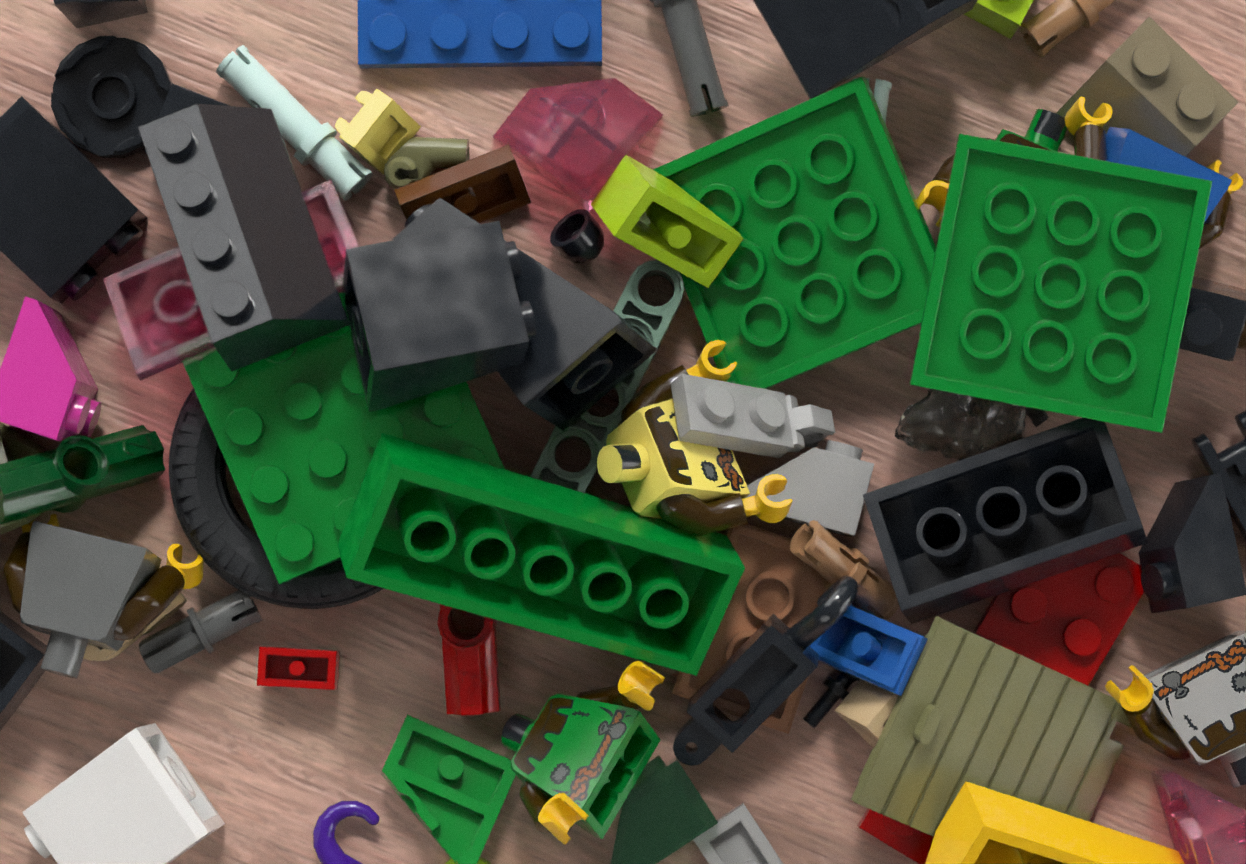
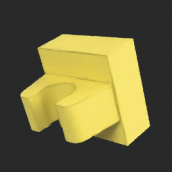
M376 89L373 94L361 91L355 99L363 107L350 123L343 118H339L335 123V127L341 134L339 137L351 149L384 175L385 164L389 158L407 141L413 138L421 126L392 98L380 90Z

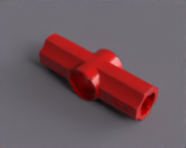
M440 604L437 625L442 636L447 714L461 716L480 715L500 711L501 702L496 640L497 620L484 617L482 631L478 634L466 635L459 632L453 625L452 612L454 608Z

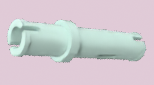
M244 45L236 49L235 52L238 55L233 51L228 54L219 64L216 73L221 78H224L253 108H266L273 111L282 137L296 150L294 157L303 166L310 164L340 193L341 198L345 201L352 197L351 191L354 194L359 192L370 180L373 173L368 168H365L335 138L337 131L328 122L321 125L249 53V50Z

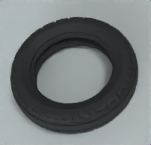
M193 388L181 408L174 427L169 451V483L174 508L182 529L204 562L217 575L238 590L259 600L290 608H332L362 600L383 590L384 588L346 578L341 559L282 585L278 583L259 537L244 523L234 507L226 481V461Z

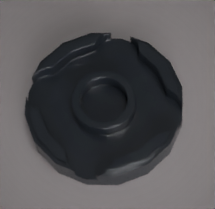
M98 36L77 45L60 62L55 74L56 79L53 84V93L51 92V108L59 128L80 149L102 158H127L145 150L138 127L158 119L172 81L165 64L146 45L127 38Z

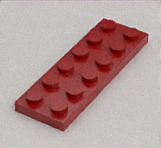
M1118 553L996 595L973 633L1089 686L1144 593L1141 584V565ZM867 808L857 825L860 829L916 863H926L934 836Z

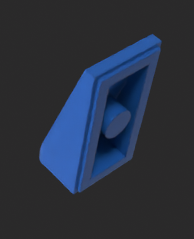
M850 606L840 620L814 641L810 647L819 654L818 661L902 696L928 639Z

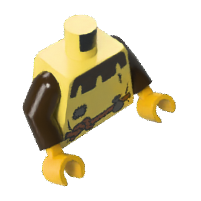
M722 340L711 341L705 345L696 365L686 370L681 365L642 386L621 411L622 424L607 435V446L600 450L597 457V469L601 478L607 483L622 482L634 512L642 517L663 519V521L692 536H704L748 524L747 517L753 515L767 523L780 522L789 513L793 501L792 499H787L781 502H773L766 497L779 494L785 489L787 479L779 474H771L764 477L758 485L756 495L747 497L750 495V492L732 450L683 442L679 439L671 383L682 374L726 382L735 369L737 362L730 364L724 369H717L708 361V358L716 356L724 349L726 342Z

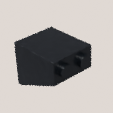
M21 96L0 117V251L53 300L62 304L70 297L73 301H76L95 285L100 277L95 270L112 253L116 257H120L138 242L143 235V231L139 226L148 217L52 122Z
M500 221L346 249L342 299L350 322L349 329L368 412L400 404L523 363L529 340L536 338V325L530 302H519L514 280L521 279L519 254L514 241H504Z

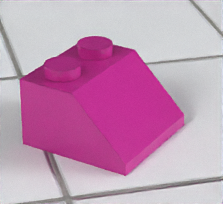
M25 296L0 368V422L61 442L75 435L90 437L95 430L101 412V402L95 401L98 388L61 313L38 300Z

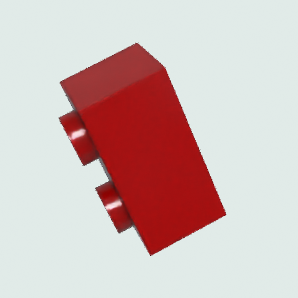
M260 646L257 686L336 690L338 689L340 651Z

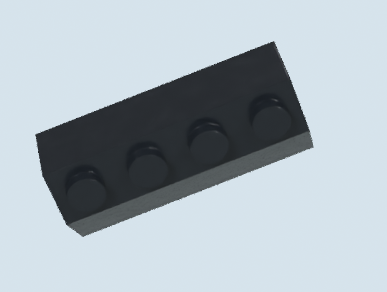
M195 104L138 127L211 342L231 372L350 325L275 115L271 109Z
M1087 418L1071 421L863 494L900 609L911 624L1148 543L1106 423Z

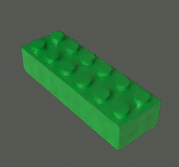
M384 433L381 434L337 544L346 578L695 676H697L745 570V566L727 535L715 532L704 536H692L663 521V519L639 516L633 511L632 507Z

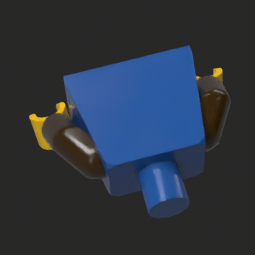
M1081 96L1067 111L1065 125L1068 131L1074 135V155L1213 181L1199 250L1222 235L1231 202L1230 195L1239 190L1243 185V179L1239 174L1235 173L1227 178L1219 174V167L1222 164L1219 159L1205 167L1131 129L1109 127L1106 134L1102 127L1109 121L1113 113L1112 107L1109 104L1102 103L1092 117L1085 110V97Z

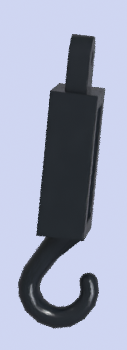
M842 576L819 597L817 607L790 628L776 615L772 614L690 698L687 713L692 717L675 736L673 751L676 758L685 765H699L721 744L733 753L818 667L819 654L810 645L837 623L850 608L858 593L859 586L857 581L851 576ZM730 688L743 692L750 703V708L736 721H731L714 706V701L726 689ZM692 742L695 743L697 747L691 748L687 744Z

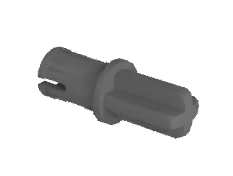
M237 590L197 612L193 607L187 609L188 617L143 639L138 645L140 654L147 667L153 673H160L204 649L212 653L215 651V643L254 623L263 621L253 599H250L251 596Z

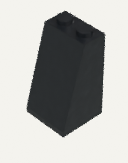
M439 198L433 204L422 206L413 212L405 222V228L393 240L479 225L480 223ZM517 248L521 264V279L514 280L519 302L529 301L531 304L536 325V338L529 340L523 363L497 372L524 406L564 431L655 353L657 348L649 339L614 311Z

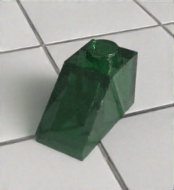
M657 755L646 764L621 807L610 864H657L718 823L711 809L676 757L665 764L661 756Z

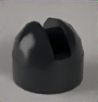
M578 209L567 214L556 224L551 232L550 242L564 258L573 263H584L586 260H593L599 256L604 247V232L600 224L587 210Z

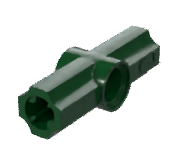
M144 425L93 439L83 435L70 436L62 440L56 449L0 464V525L50 510L60 513L73 512L81 508L87 499L158 479L165 471L163 463L164 447L156 431L151 432ZM67 470H68L69 472H71L72 474H74L75 477H73L72 475H70V474L67 472Z

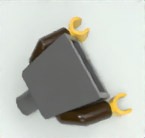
M51 514L47 524L37 522L34 519L29 524L21 526L23 534L18 537L3 567L14 609L20 614L21 623L35 631L50 635L40 669L77 679L87 644L118 651L125 640L134 639L153 622L183 589H191L201 583L204 559L198 555L194 562L183 564L181 563L183 546L172 544L167 550L166 565L160 567L162 559L147 548L61 528L57 515Z

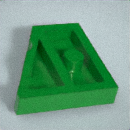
M408 714L381 772L383 778L455 864L478 863L516 776L511 770L510 759Z

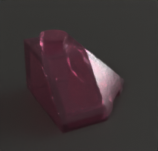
M616 78L531 88L493 135V139L502 146L509 144L514 155L590 212L593 208L591 203L625 155L632 157L662 119L663 114Z
M1160 769L1151 772L1174 850L1179 851L1185 864H1246L1245 810L1172 771Z

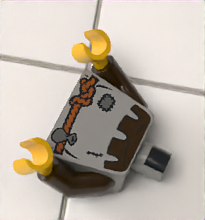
M1236 631L1145 675L1134 665L1128 667V670L1132 673L1133 680L1124 690H1120L1111 680L1106 683V691L1122 706L1136 736L1140 740L1172 760L1187 759L1189 763L1198 766L1219 758L1233 788L1246 784V631Z

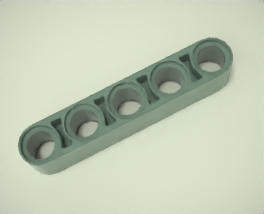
M658 260L647 261L641 264L630 276L613 310L649 339L657 348V351L682 301L684 286L680 273ZM654 275L666 278L671 283L674 292L673 297L668 303L656 307L647 305L638 294L641 282L645 278ZM657 351L613 388L619 397V403L612 414L605 417H597L586 411L564 431L555 426L530 477L587 493L598 471V454L603 447L607 446V435L621 424V411L636 395ZM575 438L582 440L589 446L591 459L585 469L571 473L564 471L558 466L555 455L557 448L562 442Z

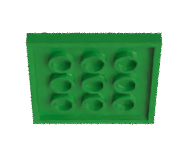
M861 76L653 169L681 187L739 232L744 238L709 288L680 273L683 279V286L707 344L715 340L726 342L724 349L713 357L717 369H724L730 364L737 362L735 369L726 382L768 389L922 323L936 245L921 209L917 207L916 197L867 78Z
M959 134L910 385L1163 433L1213 181Z
M341 282V283H339V284H336V287H337V289H338L340 298H341L342 303H343V299H342V284H343V282ZM349 326L232 372L213 346L211 340L179 353L278 583L281 585L341 559L337 544L382 433L505 469L467 381L381 410L368 412Z

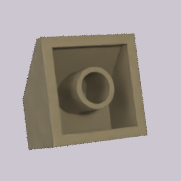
M1148 17L1056 114L1065 118L1067 111L1081 96L1085 97V110L1092 117L1096 109L1102 103H1106L1112 107L1113 111L1109 121L1102 127L1106 134L1109 127L1131 129L1186 157L1239 102L1152 18Z

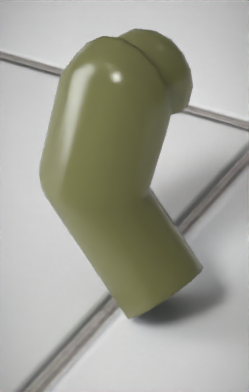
M411 138L385 164V180L390 187L398 189L430 176L437 168L448 169L469 160L470 155L469 139Z

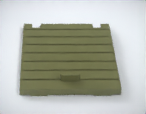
M936 616L928 634L925 635V638L928 639L902 696H898L879 740L869 755L851 800L861 806L934 836L939 824L963 784L967 781L1090 821L1125 746L1109 737L1117 721L1132 728L1122 706L1113 697Z

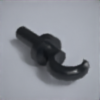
M841 672L835 680L828 676L823 682V685L828 689L805 715L803 720L815 729L839 699L843 701L849 694L847 689L850 685L860 679Z

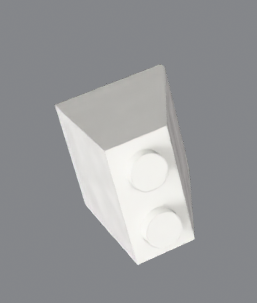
M156 723L136 727L22 812L30 823L24 830L33 847L44 858L52 855L57 864H169L225 824Z

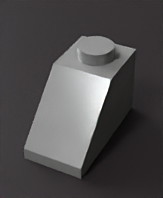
M828 440L825 450L814 447L747 485L750 495L747 497L756 495L758 485L764 477L771 474L782 475L787 479L785 489L779 494L766 497L773 502H781L787 499L793 500L789 513L784 519L807 524L808 526L810 521L815 520L829 532L853 537L856 534L864 504L863 494L867 493L874 463L861 460L863 449Z

